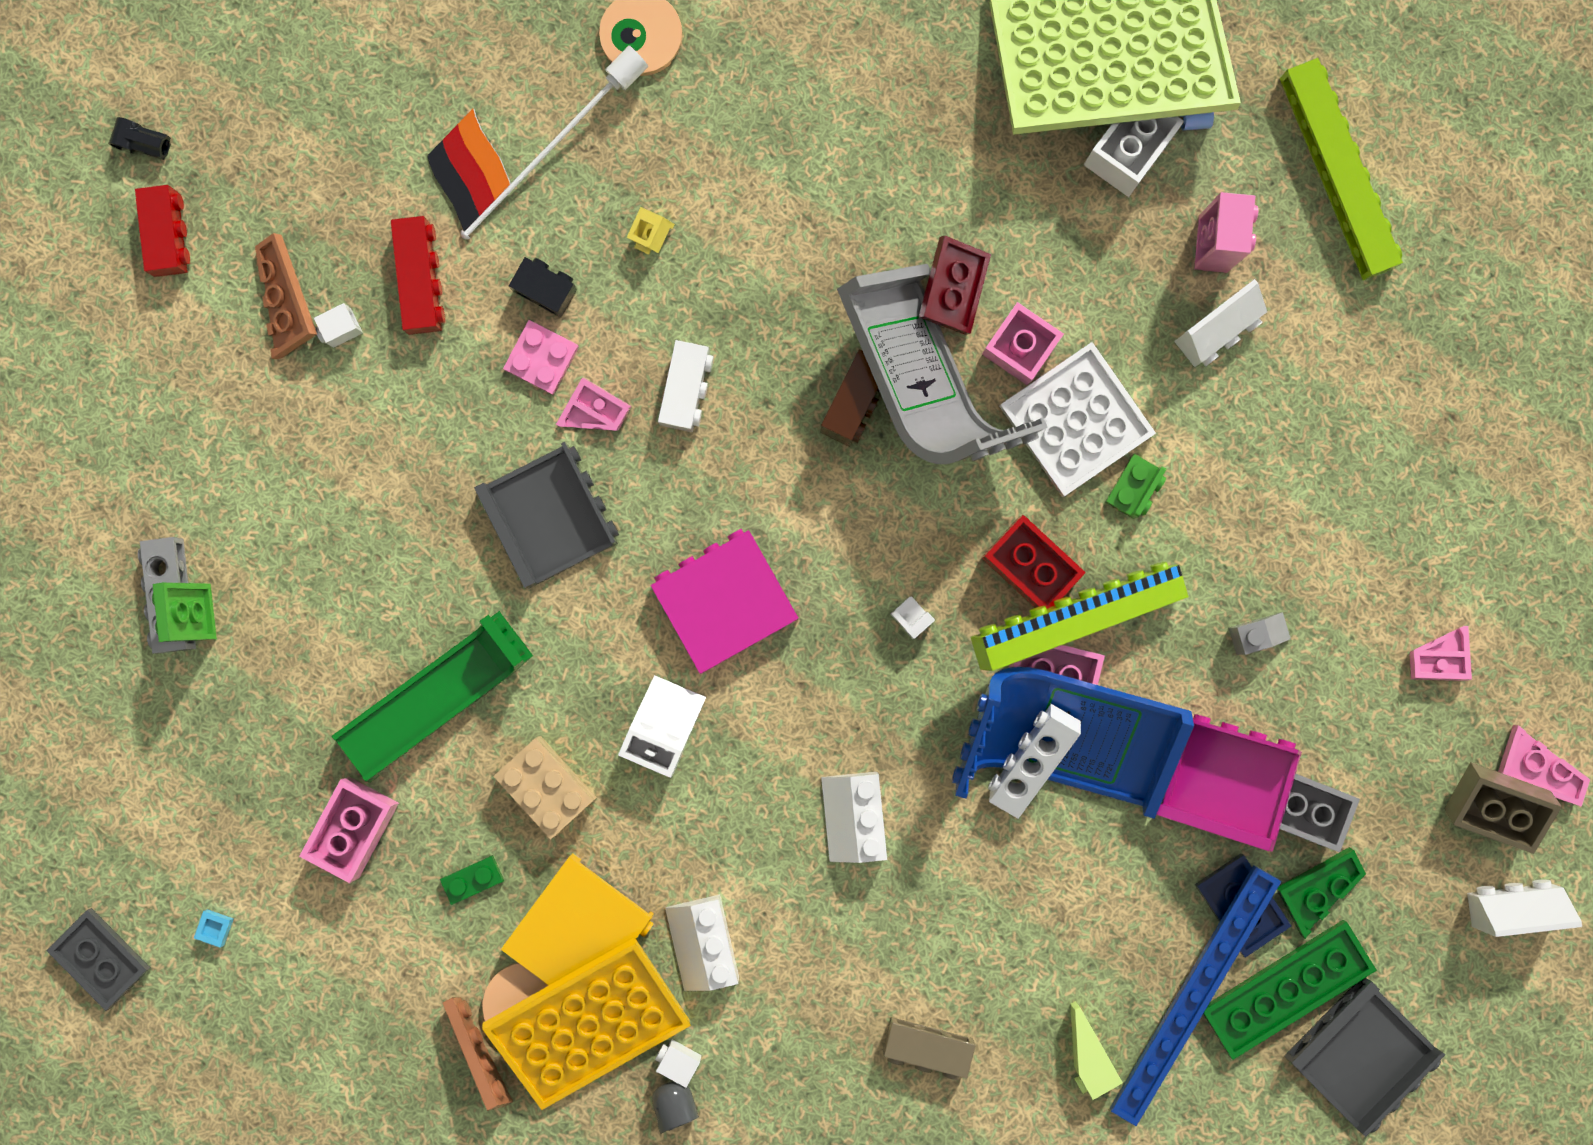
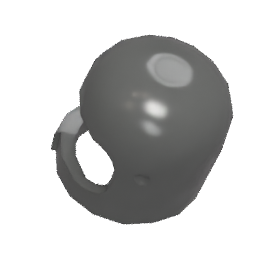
M672 1081L661 1085L654 1091L652 1106L657 1117L660 1134L687 1124L699 1117L689 1086L685 1088Z

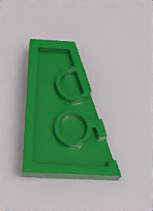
M1348 847L1277 888L1295 926L1304 939L1312 932L1310 929L1318 920H1323L1330 913L1328 910L1339 898L1343 899L1366 875V872L1355 851Z

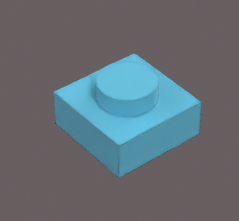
M208 909L203 911L194 939L217 947L224 946L234 918Z

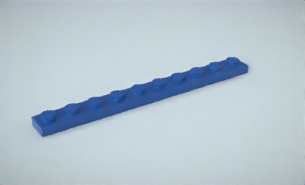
M1253 865L1110 1107L1111 1112L1137 1126L1281 883L1279 879Z

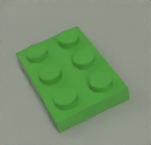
M167 582L152 584V602L155 606L157 620L155 629L159 642L217 639L211 584Z

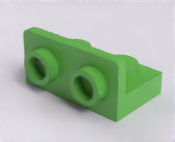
M1132 454L1105 503L1133 519L1138 518L1140 515L1145 516L1152 505V501L1149 500L1154 491L1158 492L1166 481V477L1163 475L1167 469L1163 466L1158 468L1138 455Z

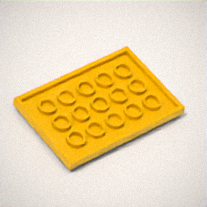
M634 937L483 1022L482 1030L540 1109L543 1110L690 1027L691 1024L689 1018Z

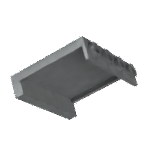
M566 442L561 443L562 447L489 484L482 483L474 487L524 588L527 589L618 544L615 537L619 536V532L612 520L607 522L603 514L607 509L601 497H594L590 487L594 486V483L587 470L581 471L578 462L582 460L575 446L569 447Z
M1367 978L1353 985L1284 1055L1365 1137L1369 1133L1375 1132L1380 1127L1381 1121L1389 1113L1396 1111L1400 1107L1401 1100L1409 1092L1415 1091L1420 1086L1421 1080L1429 1072L1436 1070L1441 1063V1059L1445 1056Z

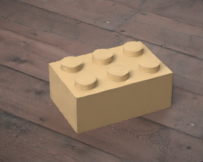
M541 736L532 740L493 776L550 840L597 798Z

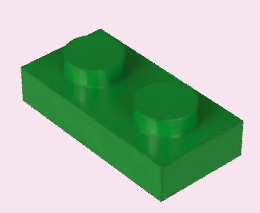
M492 855L441 878L440 881L450 904L453 905L502 883L504 879Z

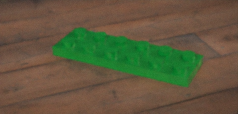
M1342 920L1211 1001L1203 1015L1229 1057L1234 1060L1377 970L1347 921Z

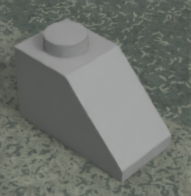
M1283 612L1229 627L1236 655L1257 652L1291 639Z

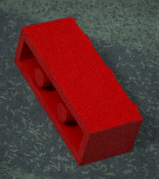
M168 184L135 189L144 271L153 277L188 273L187 264H190V254L184 246L183 237L187 236V228L185 222L181 220L180 210L184 209V201L181 194Z

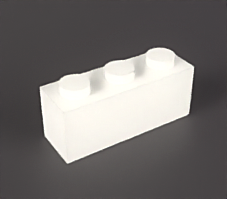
M678 340L675 341L658 419L660 426L693 432L694 426L699 427L702 410L698 409L699 400L705 399L708 383L704 382L705 372H711L714 356L709 355V347Z

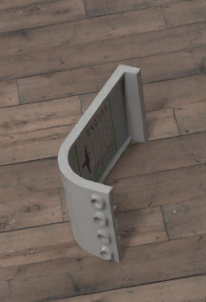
M928 264L856 276L837 288L895 429L904 444L921 459L934 464H950L971 457L973 462L987 455L991 456L1005 449L1014 448L1022 443L1026 444L1039 438L1038 432L1048 428L1044 418H1040L1032 423H1024L1016 428L1000 430L989 425L977 413L940 326L919 318L925 294L921 280L930 275L931 270Z

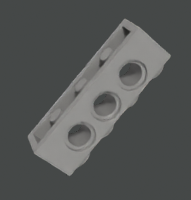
M169 537L140 541L138 560L143 567L141 587L146 594L147 604L144 607V614L149 621L150 632L147 635V641L152 649V654L196 649L195 641L159 642L155 629L157 621L155 606L152 602V584L162 582L188 583L184 539ZM164 561L166 571L161 575L159 573V565Z

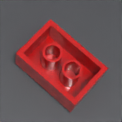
M1024 515L1019 516L981 557L1034 608L1040 606L1050 608L1055 606L1054 601L1063 598L1086 573Z

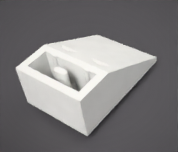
M654 675L618 756L671 778L706 697Z

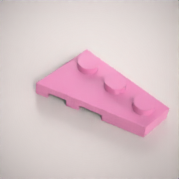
M1513 725L1498 772L1550 790L1556 799L1582 806L1590 779L1564 759L1557 757L1549 751L1544 744L1528 735L1519 725Z

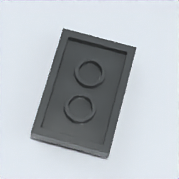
M93 908L86 910L46 950L105 1011L111 1009L151 968Z

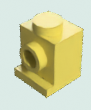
M640 207L627 238L636 243L634 248L649 255L651 250L659 253L669 229H673L675 224L660 215Z

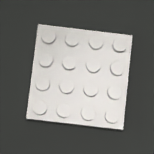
M1093 342L999 406L1014 428L1024 423H1032L1040 418H1044L1048 428L1038 432L1039 438L1026 443V446L1062 497L1156 434Z

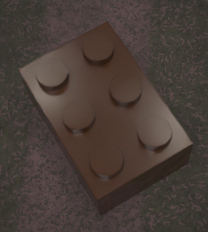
M860 349L820 429V433L848 447L851 446L853 441L859 442L866 427V424L862 422L865 416L871 418L879 400L875 396L877 392H880L866 357Z

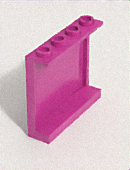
M742 529L735 531L727 536L729 541L721 546L718 543L710 545L703 550L705 555L696 560L693 556L678 564L680 569L671 574L669 570L662 572L654 577L656 582L650 585L700 674L799 619L749 530L743 532Z
M1194 714V728L1168 786L1163 804L1160 805L1156 815L1273 852L1302 752L1295 749L1296 743L1283 739H1278V743L1266 741L1267 735L1250 730L1249 735L1238 732V726L1222 722L1221 727L1210 724L1211 718Z

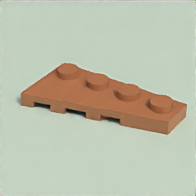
M273 233L256 245L255 251L260 282L265 284V294L262 297L264 308H268L270 323L266 324L268 335L273 337L274 348L270 349L271 358L280 359L316 336L317 332L281 234Z
M452 997L444 1001L443 1006L487 1111L512 1103L513 1100L483 1043L481 1032L474 1025L470 1017L472 1012L469 1004L465 1000L462 1001L461 997Z

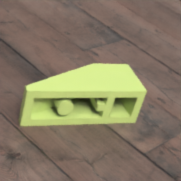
M1075 1001L1070 1004L1074 1068L1079 1075L1074 1080L1082 1094L1088 1092L1094 1100L1123 1082L1084 1013Z

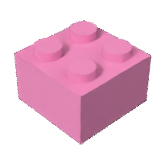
M1017 302L982 355L1025 385H1028L1064 333Z

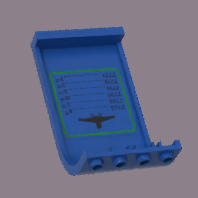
M1011 667L1002 669L992 676L986 694L980 695L977 705L978 717L977 719L973 718L968 732V735L971 736L969 743L964 742L960 754L961 766H956L953 773L952 783L956 784L955 796L967 799L969 779H974V773L977 770L987 767L1003 768L1007 757L1011 753L1015 755L1018 751V744L1022 736L1026 732L1030 734L1035 727L1033 724L1037 715L1041 711L1046 712L1052 704L1081 721V734L1047 780L1143 806V815L1155 819L1194 728L1191 711L1036 668ZM1043 737V738H1041V739L1044 740V741H1052V740H1054V739L1051 738V737ZM1035 758L1026 759L1028 762L1032 763L1038 761Z

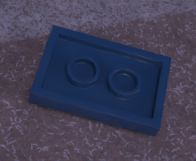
M1239 854L1195 884L1219 922L1252 868L1243 854ZM1273 897L1240 951V954L1245 958L1291 927V924Z

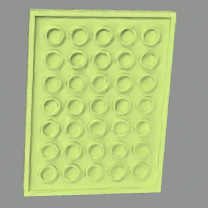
M989 0L1013 135L1238 110L1240 106V97L1217 0Z

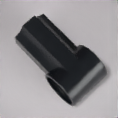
M117 117L108 144L119 150H122V148L128 149L132 154L136 151L164 160L171 146V138L167 134L143 128L136 122Z

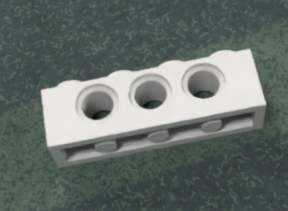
M1052 704L1046 712L1041 711L1037 715L1033 724L1035 726L1030 734L1026 732L1022 736L1018 744V751L1015 755L1011 753L1007 757L1003 765V772L1000 776L996 774L988 786L990 790L989 802L1018 819L1081 734V721ZM1043 737H1051V738H1053L1054 740H1052V741H1044V740H1042L1041 738H1043ZM1035 758L1038 761L1032 763L1028 762L1026 759ZM1019 779L1022 783H1014L1011 780Z

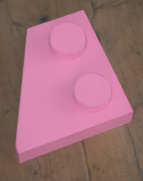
M582 378L556 425L560 427L618 431L632 406L589 380Z
M1468 626L1458 628L1409 652L1411 680H1472Z

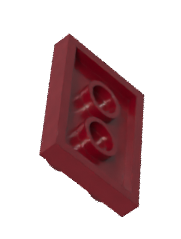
M948 236L939 237L919 318L964 335L971 334L991 254Z

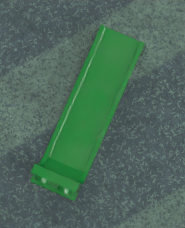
M500 611L492 617L489 614L479 621L480 627L471 635L332 735V738L350 759L365 782L375 780L380 776L379 773L498 686L533 657L532 653Z

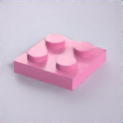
M528 320L503 369L554 395L579 346Z

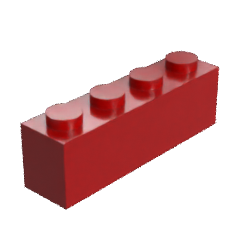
M425 216L392 219L391 230L402 329L408 335L442 331L441 323H445V312L443 306H439L438 296L442 295V285L440 279H436L435 269L439 268V258L437 252H433L432 241H436L435 227L433 224H430Z

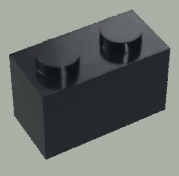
M524 257L509 284L510 289L561 318L577 291L576 286L572 283L574 279L564 272L559 271L555 274L548 270L549 265L538 258H534L532 261Z

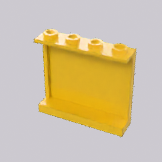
M573 853L568 857L500 949L547 985H551L634 937L637 938L639 934L645 937L654 924L650 921L654 913L651 911L647 913L581 864V859Z

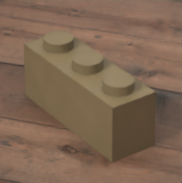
M891 1017L883 1046V1054L890 1063L904 1065V1062L915 1065V1068L922 1072L931 1073L932 1070L943 1072L942 1075L946 1078L959 1080V1077L968 1078L976 1044L973 1038Z

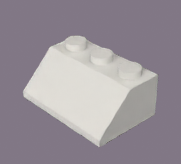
M1255 279L1174 341L1194 367L1201 363L1207 366L1219 357L1216 353L1217 350L1223 346L1229 349L1241 340L1238 336L1239 333L1245 329L1249 333L1263 323L1260 317L1267 313V309L1258 282Z
M878 772L821 777L830 862L862 863L887 860Z
M1551 880L1532 881L1533 886L1524 887L1522 883H1508L1504 885L1505 889L1495 890L1493 886H1481L1476 888L1477 892L1467 893L1472 927L1495 937L1582 927V922L1564 888L1551 884Z
M720 894L665 907L684 991H711L738 984L739 974Z

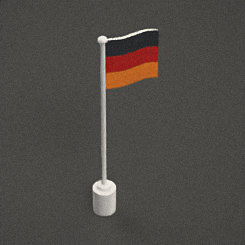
M628 45L605 69L608 73L605 79L609 83L512 183H510L500 157L483 133L474 108L427 155L436 180L455 208L463 228L461 231L463 239H470L469 235L612 87L616 90L620 87L626 90L648 68V64L631 46Z

